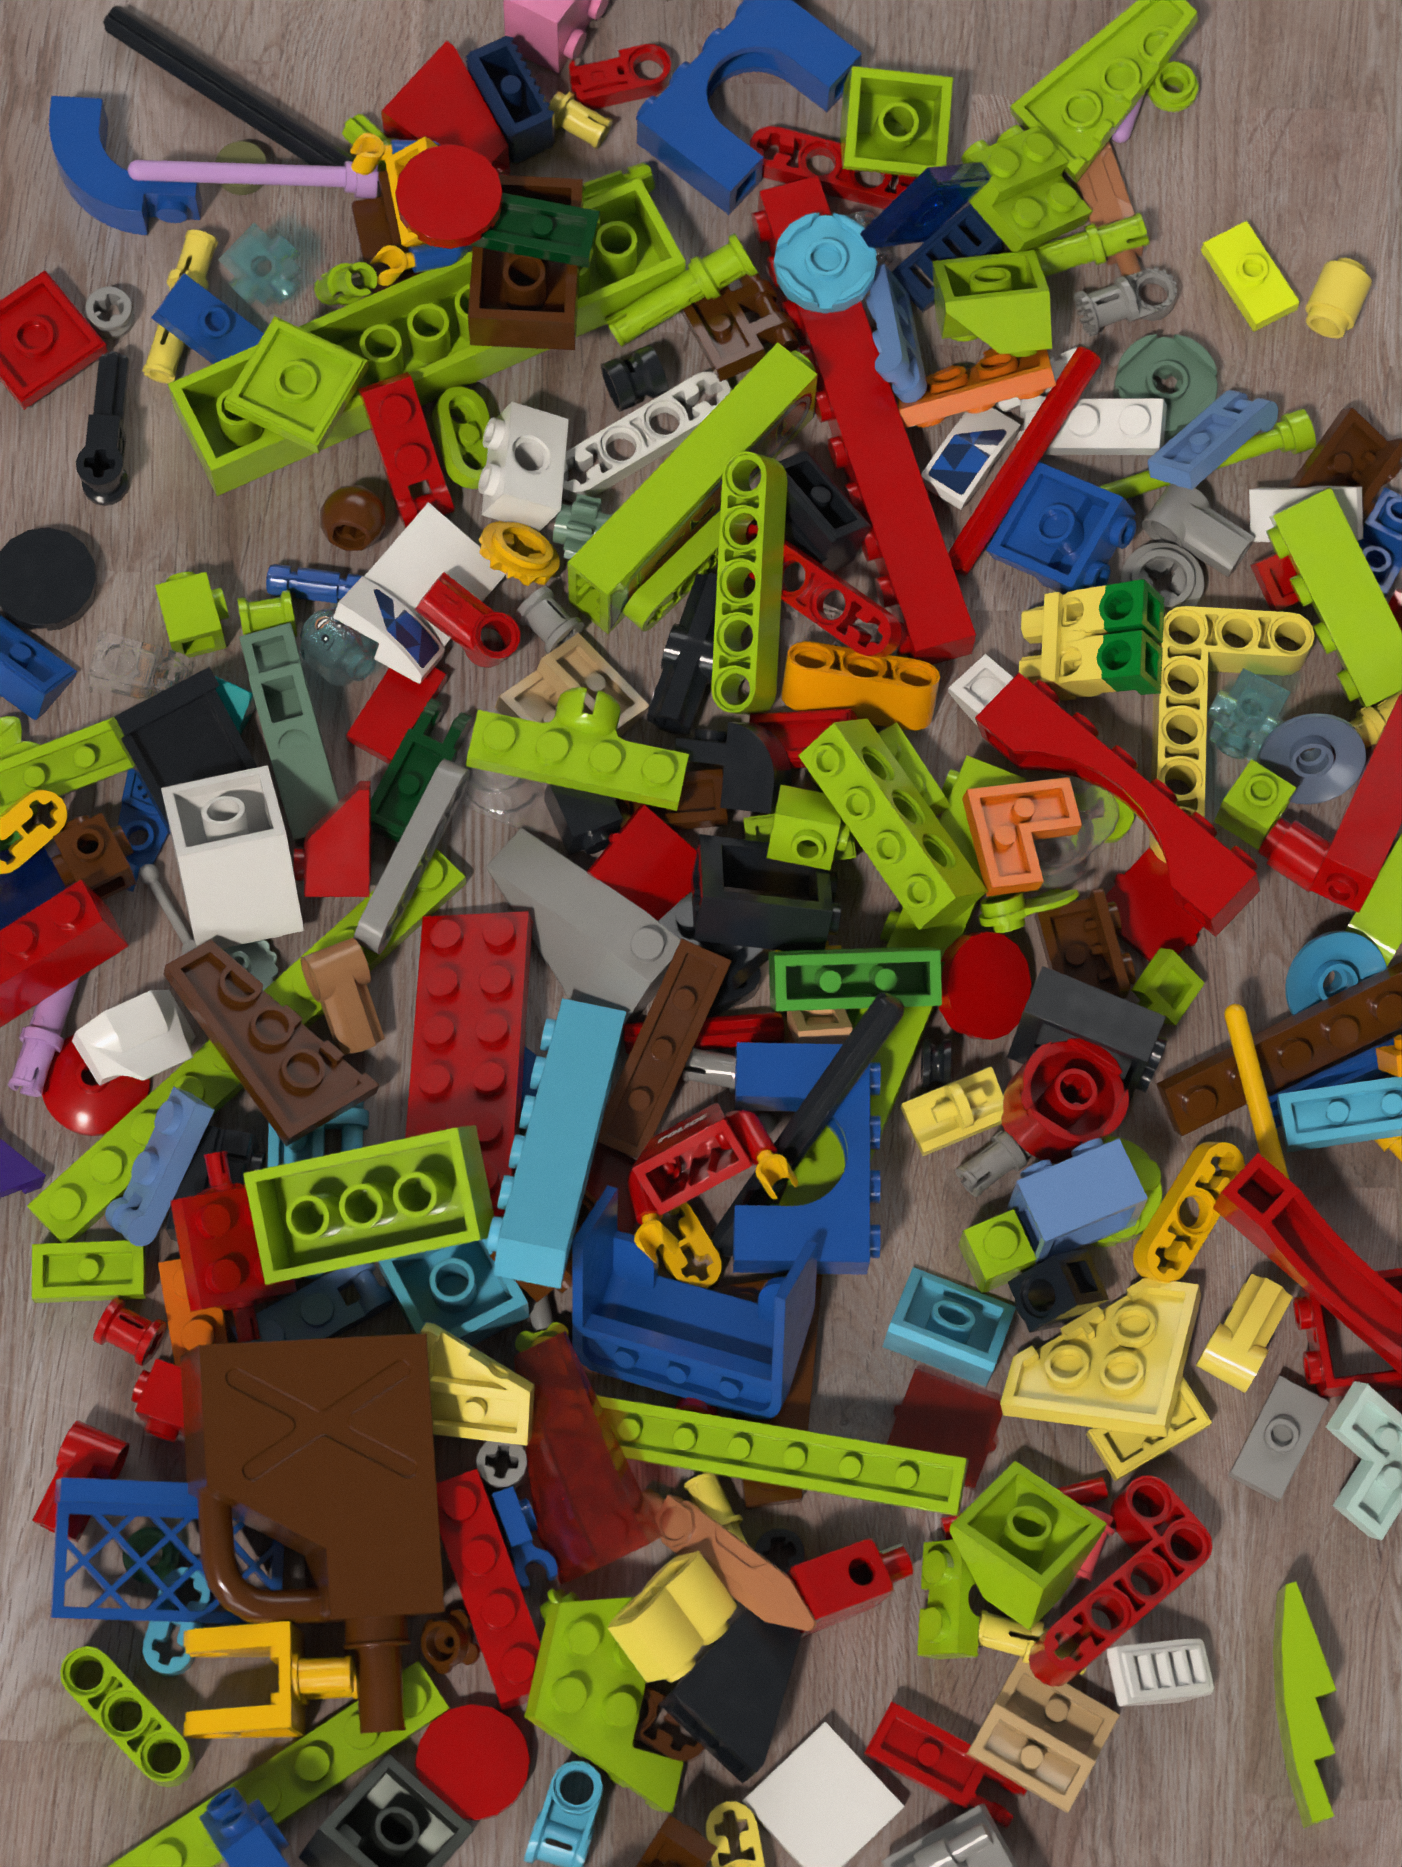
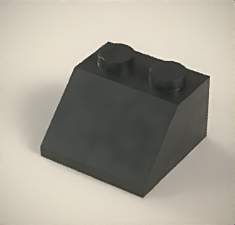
M387 1753L318 1828L298 1858L308 1867H444L471 1835L474 1828Z

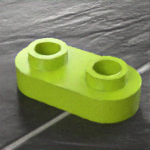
M452 387L441 395L432 411L437 439L445 469L450 478L464 488L478 489L480 475L487 463L488 448L483 446V435L490 420L488 409L484 400L475 391L466 387ZM451 415L457 416L463 424L455 422ZM463 461H466V462H469L470 464H472V466L474 467V469H471L470 467H468Z

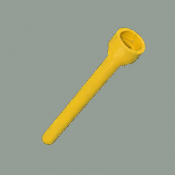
M1231 1004L1225 1009L1224 1018L1260 1155L1289 1179L1247 1014L1243 1006Z

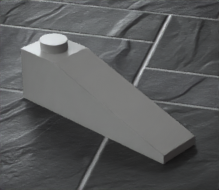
M520 828L486 866L487 871L513 912L529 911L533 922L532 940L536 944L538 952L546 965L551 968L560 982L568 1000L626 1011L625 1027L628 1023H632L656 996L680 943V939L636 904L588 874L587 871L523 828Z

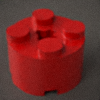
M1069 1038L1067 1041L1054 1043L1051 1041L1042 1045L1016 1072L1006 1087L1001 1117L1004 1130L1013 1136L1015 1141L1029 1154L1041 1160L1050 1159L1055 1164L1073 1158L1071 1151L1083 1143L1097 1138H1101L1104 1142L1123 1121L1129 1104L1128 1089L1126 1091L1120 1077L1122 1070L1118 1062L1104 1048L1080 1038Z

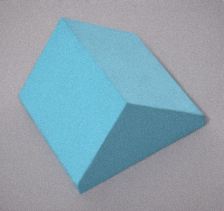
M913 1267L891 1319L882 1347L986 1387L995 1368L1016 1307Z

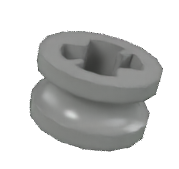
M103 287L97 289L89 296L85 311L89 324L100 337L115 340L125 336L134 325L135 315L130 298L123 290L116 287ZM110 305H117L119 314H113L110 321H103L101 312H107Z

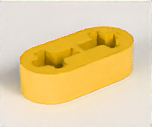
M44 789L31 790L0 815V840L7 839L15 831L21 836L8 849L13 856L10 861L4 862L0 859V874L11 873L18 869L62 830L67 820V808L61 797L54 792ZM35 800L43 805L51 801L54 808L49 814L53 819V823L48 827L37 823L26 832L21 826L33 815V811L29 807L30 804Z
M685 1202L668 1211V1214L671 1216L678 1213L683 1216L678 1221V1229L683 1237L679 1241L678 1251L672 1254L661 1244L656 1252L673 1280L713 1290V1287L717 1286L721 1278L722 1261L692 1208ZM689 1248L698 1262L708 1259L711 1264L706 1269V1280L700 1281L695 1275L687 1278L683 1275L687 1270L688 1263L682 1251Z

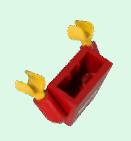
M718 1103L712 1104L649 1140L630 1171L628 1187L636 1221L641 1224L635 1234V1244L654 1263H657L656 1250L661 1244L672 1254H675L679 1248L678 1239L659 1222L663 1218V1214L748 1169L753 1164L757 1165L755 1170L757 1178L772 1199L778 1198L772 1189L773 1185L782 1178H789L793 1186L797 1187L798 1179L786 1158L776 1154L777 1149L760 1119L754 1113L748 1110H734L724 1114Z

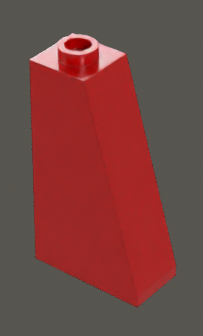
M1402 694L1399 695L1365 764L1309 889L1334 903L1343 905L1358 913L1378 877L1402 823Z

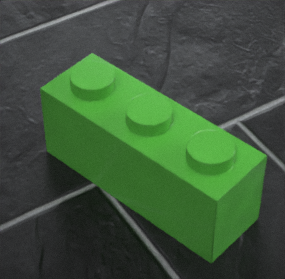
M933 946L768 952L770 1007L775 1011L869 1008L876 996L882 992H887L899 999L904 1004V1007L942 1006L941 950Z

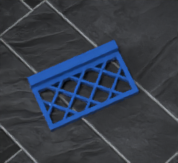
M59 1478L56 1480V1520L50 1618L259 1624L246 1622L231 1612L213 1611L220 1604L217 1598L213 1599L202 1611H189L174 1595L173 1592L196 1570L205 1579L201 1557L197 1559L176 1536L192 1519H198V1500L196 1497L188 1494V1483ZM69 1514L92 1515L107 1531V1534L84 1556L68 1539ZM104 1516L126 1517L113 1527ZM135 1517H149L165 1535L142 1557L119 1534ZM161 1518H182V1520L170 1529ZM238 1521L233 1526L234 1535L246 1524ZM113 1538L135 1563L110 1585L88 1560ZM271 1538V1546L254 1561L234 1539L235 1553L248 1566L241 1573L246 1580L254 1572L269 1590H281L283 1586L284 1544ZM171 1541L192 1565L167 1587L146 1562L167 1542ZM68 1550L76 1558L77 1562L66 1571ZM270 1557L268 1577L260 1566ZM83 1566L105 1591L88 1607H64L65 1582ZM140 1568L162 1593L145 1609H132L116 1590ZM109 1596L120 1607L97 1608ZM167 1598L177 1610H156V1608Z

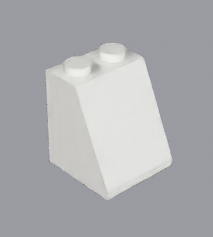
M268 765L161 788L196 947L212 940L222 949H227L232 946L304 931L287 834Z

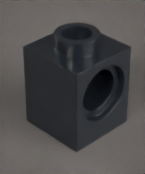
M1088 1249L1055 1254L1008 1281V1285L1015 1298L1016 1310L1024 1320L1029 1333L1063 1326L1109 1300Z

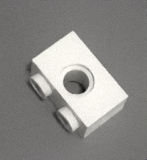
M511 402L496 418L492 417L489 420L483 435V446L488 448L487 463L482 470L478 484L479 493L483 494V516L503 522L521 523L539 532L561 511L569 419Z

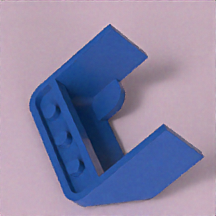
M607 1185L572 1240V1346L577 1359L588 1369L613 1378L683 1398H696L710 1406L756 1419L775 1417L788 1397L815 1308L818 1243L807 1240L786 1277L772 1278L764 1284L758 1296V1303L659 1276L658 1257L657 1263H654L637 1247L634 1241L635 1235L618 1231V1188Z

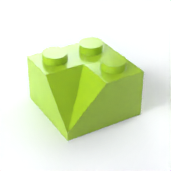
M1035 250L932 261L935 315L942 339L951 338L955 341L965 342L979 337L999 354H1010L1015 357L1032 356L1037 353V350L1052 349L1050 290Z

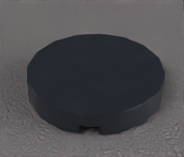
M49 527L27 530L10 539L1 549L0 608L6 617L20 627L34 630L33 628H47L48 631L60 630L80 620L93 604L97 585L96 565L85 544L69 532Z

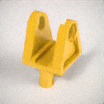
M290 1621L200 1628L183 1632V1647L185 1648V1654H190V1657H270V1660L279 1666V1692L270 1694L271 1705L186 1712V1721H184L185 1738L304 1737L306 1735V1706L309 1705L310 1700L358 1699L353 1657L305 1659V1634Z

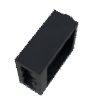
M700 834L691 876L694 941L779 951L825 950L828 934L837 935L840 923L841 905L834 902L837 891V872L768 859L769 842ZM724 887L810 897V901L724 891Z
M1042 966L1022 1013L1007 1058L1024 1065L1031 1055L1046 1043L1051 1041L1052 1043L1067 1041L1069 1038L1083 1039L1104 1048L1116 1059L1122 1070L1120 1077L1125 1091L1128 1089L1130 1103L1136 1089L1146 1093L1165 1050L1168 1039L1158 1035L1166 1016Z

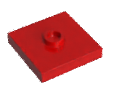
M46 270L0 300V381L23 410L93 363L102 354L108 352L105 342Z

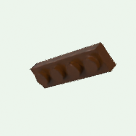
M681 938L606 1106L597 1142L638 1159L656 1132L732 960Z

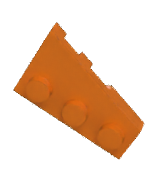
M992 348L983 352L984 358L976 366L967 370L962 366H949L926 376L927 389L919 400L912 403H904L897 397L904 427L907 428L914 425L922 428L931 427L941 423L945 417L964 411L968 413H981L991 409L1000 401L1014 397L1018 399H1031L1041 395L1047 388L1056 386L1048 350H1037V353L1032 356L1015 357L1010 354H999Z

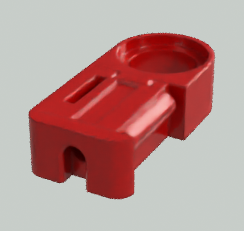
M642 44L620 49L616 58L576 66L573 60L568 66L569 82L572 93L575 94L574 100L591 110L659 95L669 86L671 79L670 57L663 48L654 44ZM643 61H653L659 64L663 71L656 79L644 80L635 74L634 69Z

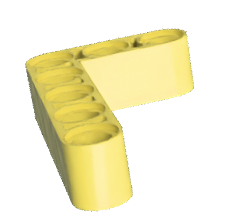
M1195 606L1176 607L1165 615L1163 643H1157L1163 649L1161 694H1153L1151 781L1156 778L1164 784L1171 779L1185 782L1190 788V793L1185 795L1175 794L1178 799L1175 804L1187 815L1190 816L1193 812H1197L1205 818L1208 671L1279 676L1292 675L1299 671L1307 659L1315 637L1313 626L1302 615L1292 612ZM1173 631L1186 632L1194 642L1187 645L1178 644L1169 634ZM1227 634L1238 635L1244 640L1246 646L1242 648L1231 647L1225 643L1222 636ZM1281 637L1290 638L1297 644L1299 649L1296 651L1283 650L1278 646L1275 639ZM1172 680L1184 681L1190 685L1193 692L1178 694L1170 688L1168 682ZM1174 729L1182 730L1189 735L1192 742L1183 745L1177 744L1170 740L1167 732ZM1150 832V849L1153 850L1157 858L1166 863L1161 848Z

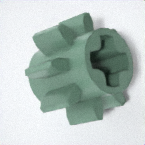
M577 494L576 502H573V506L561 504V511L557 514L553 542L564 544V558L571 559L612 516L602 513V499Z

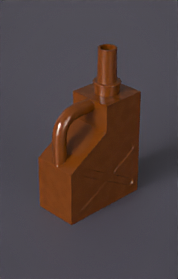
M427 1333L196 1346L180 1357L188 1494L196 1497L198 1500L200 1556L208 1588L224 1609L246 1622L270 1623L290 1621L292 1624L345 1622L346 1644L343 1647L345 1650H354L360 1734L406 1730L402 1646L411 1644V1640L408 1639L407 1617H419L445 1612ZM233 1518L304 1555L306 1588L267 1590L259 1589L248 1583L239 1572L235 1559Z

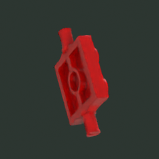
M227 1151L205 1154L203 1157L206 1162L210 1188L204 1189L196 1196L170 1201L190 1312L213 1307L233 1310L238 1337L237 1342L260 1339L261 1335L254 1305L261 1304L270 1296L296 1292L295 1280L290 1279L265 1285L246 1185L232 1184Z

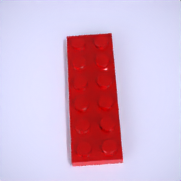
M529 911L423 916L405 1138L456 1127L476 1125L494 1216H504L505 1210L498 1208L504 1175L515 1177L516 1169L509 1168V1159L515 1134L519 1135L533 922Z

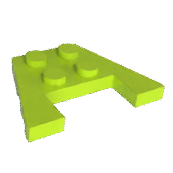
M635 1597L550 1603L524 1717L579 1757H586L608 1773L607 1777L623 1788H629L646 1800L645 1804L653 1810L662 1813H673L684 1762L632 1746L646 1681L608 1630V1626L613 1618Z

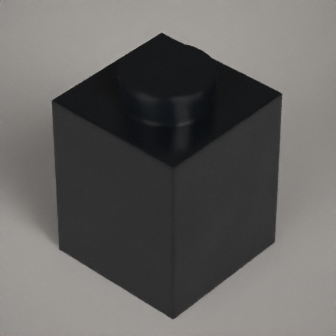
M547 784L544 802L568 855L583 850L586 854H594L606 849L610 844L609 835L619 832L623 819L614 798Z

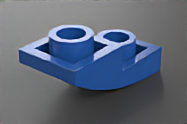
M1386 487L1381 492L1374 509L1363 526V539L1357 540L1385 599L1402 568V495Z

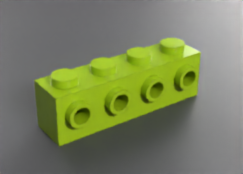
M1331 487L1270 516L1269 518L1274 527L1266 531L1267 536L1278 558L1282 559L1288 556L1297 575L1289 578L1301 605L1304 607L1312 603L1320 623L1313 626L1314 632L1326 654L1333 651L1336 652L1344 669L1336 673V676L1349 702L1358 698L1361 705L1367 708L1402 691V631Z

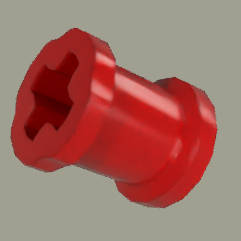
M115 1297L103 1312L96 1326L93 1341L100 1345L108 1342L135 1356V1363L144 1366L151 1360L165 1334L167 1322L161 1319L151 1321L126 1308L125 1301Z

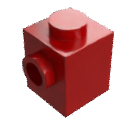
M156 1358L151 1372L143 1370L139 1375L131 1401L137 1403L135 1412L141 1421L146 1422L144 1428L146 1432L161 1439L175 1442L178 1434L184 1436L181 1367Z

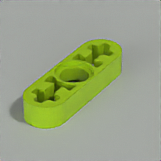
M720 511L663 564L627 602L623 614L643 632L653 628L691 591L696 574H708L718 565Z

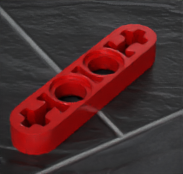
M776 126L760 128L750 139L749 146L763 156L762 177L787 184L818 176L824 194L910 217L927 216L935 211L939 204L942 185L940 179L880 173L883 177V182L879 186L865 188L859 185L855 179V175L859 171L842 168L841 143ZM770 145L779 147V153L775 154L773 160L764 158V151H767ZM794 150L800 151L798 168L791 167ZM820 155L828 157L835 167L828 174L816 175L808 170L806 163L810 158ZM892 176L899 177L895 194L889 193ZM916 184L925 185V192H923L920 199L911 197V190L915 188Z
M748 525L746 531L748 542L756 538L758 525ZM784 538L781 599L861 655L882 658L892 654L898 648L901 641L902 629L898 619L891 612ZM799 562L805 571V581L800 589L791 592L785 586L784 573L790 564ZM751 572L748 576L755 580V576ZM839 590L845 599V609L840 617L831 620L825 615L823 603L825 597L830 592ZM859 618L863 622L879 625L878 631L883 635L880 643L870 642V633L860 626L852 624Z

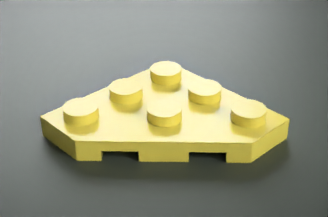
M1143 1278L1126 1289L1127 1295L1103 1310L1099 1306L1093 1308L1060 1328L1061 1335L1035 1350L1033 1346H1030L1013 1356L1000 1403L1003 1416L1168 1437L1201 1300L1199 1284L1177 1281L1163 1283Z

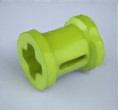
M290 590L282 591L280 597L248 602L246 597L237 598L243 635L291 623L294 635L298 637Z

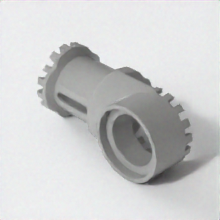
M1154 267L1152 270L1146 268L1126 277H1118L1114 280V285L1089 294L1083 290L1074 294L1075 307L1077 310L1081 309V311L1077 312V315H1083V318L1079 321L1083 324L1084 331H1086L1089 337L1098 334L1099 328L1124 319L1129 322L1139 319L1156 321L1168 316L1174 307L1177 293V284L1173 280V276L1171 274L1168 275L1164 269L1161 271L1157 267ZM1147 284H1156L1164 288L1168 298L1160 305H1148L1139 297V290Z

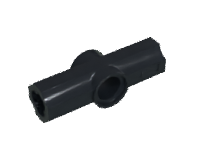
M710 572L708 574H696L680 622L673 625L668 636L661 661V669L663 670L658 685L655 687L647 713V721L657 726L659 730L675 735L690 734L707 683L712 684L717 574Z

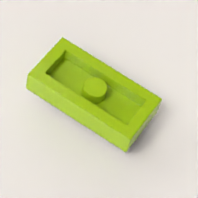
M128 1240L32 1244V1300L34 1303L113 1300L115 1297H119L122 1300L146 1299V1245L142 1247L135 1246Z

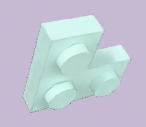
M1354 1381L1325 1428L1360 1457L1361 1461L1332 1506L1368 1537L1383 1540L1402 1509V1414L1371 1386Z

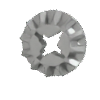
M1164 542L1150 543L1135 550L1125 561L1119 579L1120 583L1145 579L1152 586L1153 581L1149 577L1153 576L1156 579H1161L1173 570L1169 586L1173 592L1169 593L1166 590L1160 592L1165 598L1164 617L1170 610L1176 607H1196L1204 590L1203 572L1193 555L1182 547L1179 548L1177 545Z

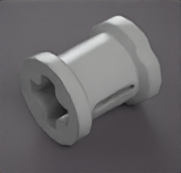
M544 586L533 592L520 605L514 617L522 626L527 624L545 643L544 650L548 654L577 633L581 634L584 622L578 617L571 618L553 599V592L547 586Z
M487 1441L480 1448L477 1456V1469L482 1483L486 1485L488 1491L495 1493L512 1486L516 1491L526 1483L528 1463L527 1455L522 1445ZM500 1455H509L511 1465L517 1467V1469H508L506 1478H497L494 1468L488 1466V1464H497Z

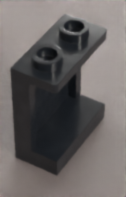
M210 667L114 716L108 722L170 835L161 788L257 768L254 759L215 690L220 685Z

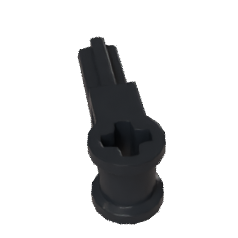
M109 351L108 354H102L99 357L93 414L88 416L86 445L80 451L76 460V469L82 481L83 492L94 504L102 506L113 505L121 501L129 488L128 475L124 469L126 435L123 424L130 360L127 356L115 351Z

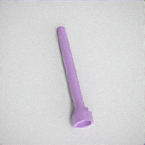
M134 160L128 166L129 176L136 181L344 187V192L354 193L355 198L376 199L378 185V165L371 174L361 175L351 169L353 161H345L344 166Z

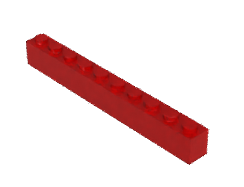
M818 176L759 191L758 211L752 213V223L758 242L767 241L771 256L767 257V267L774 287L779 286L773 266L777 242L789 224L806 214L820 212L819 216H832ZM786 297L787 301L782 302V311L788 313L796 327L795 331H797L802 345L798 347L797 351L809 359L815 368V372L818 374L814 408L820 423L828 421L833 436L828 439V448L833 465L836 469L843 467L848 484L843 485L844 494L851 501L852 506L871 525L864 541L860 544L867 562L875 560L880 577L875 578V587L881 606L883 608L891 607L893 615L900 623L902 633L901 641L896 649L898 655L906 654L907 658L921 660L934 665L972 654L976 633L890 383L886 382L875 369V361L880 354L874 343L862 302L860 301L844 311L824 314L805 310Z

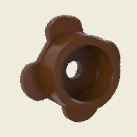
M463 1610L452 1611L449 1617L444 1620L429 1619L423 1625L421 1638L422 1652L431 1663L432 1668L439 1674L450 1673L453 1666L460 1663L473 1665L479 1659L480 1648L473 1642V1637L469 1630L471 1621L468 1613ZM449 1637L454 1639L453 1647L449 1644Z

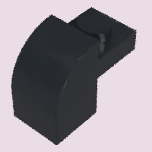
M728 722L727 731L695 728L694 738H676L675 751L689 754L688 761L724 765L720 808L775 814L780 785L791 786L792 773L788 754L782 743L773 733L754 723Z

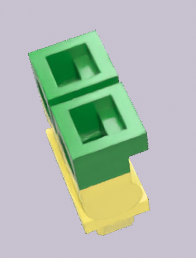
M1145 579L1074 590L1064 595L1060 592L1044 594V606L1025 610L1021 615L1023 638L1030 644L1042 643V655L1022 657L1019 661V673L1033 684L1038 679L1043 681L1057 694L1061 701L1073 700L1076 697H1092L1107 692L1136 690L1140 695L1161 694L1163 649L1157 643H1163L1165 598Z

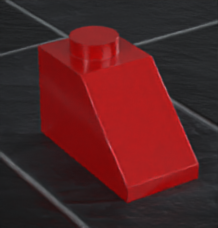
M359 781L306 833L304 849H294L295 881H304V897H370L371 781Z

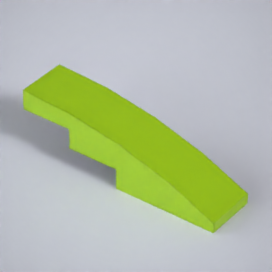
M1297 1581L1286 1584L1277 1592L1273 1666L1276 1714L1286 1771L1303 1828H1307L1334 1817L1315 1762L1327 1759L1335 1754L1317 1700L1326 1698L1337 1690Z

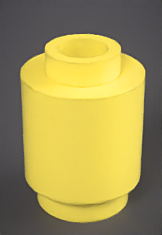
M1340 258L1337 261H1329L1324 264L1306 305V312L1308 314L1306 324L1310 329L1328 338H1341L1346 330L1353 328L1372 284L1370 277L1365 273L1366 269L1363 265L1349 258Z

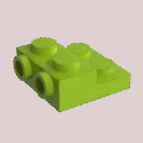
M1014 125L1007 129L995 144L990 146L985 140L975 142L963 153L961 157L963 164L952 181L954 186L1012 252L1028 251L1085 225L1093 212L1061 176L1069 161L1038 126L1023 131L1019 125Z

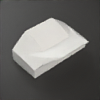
M150 990L103 1011L77 1030L72 1042L100 1086L120 1076L134 1077L144 1081L194 1058L191 1044L195 1039V1034L169 990Z

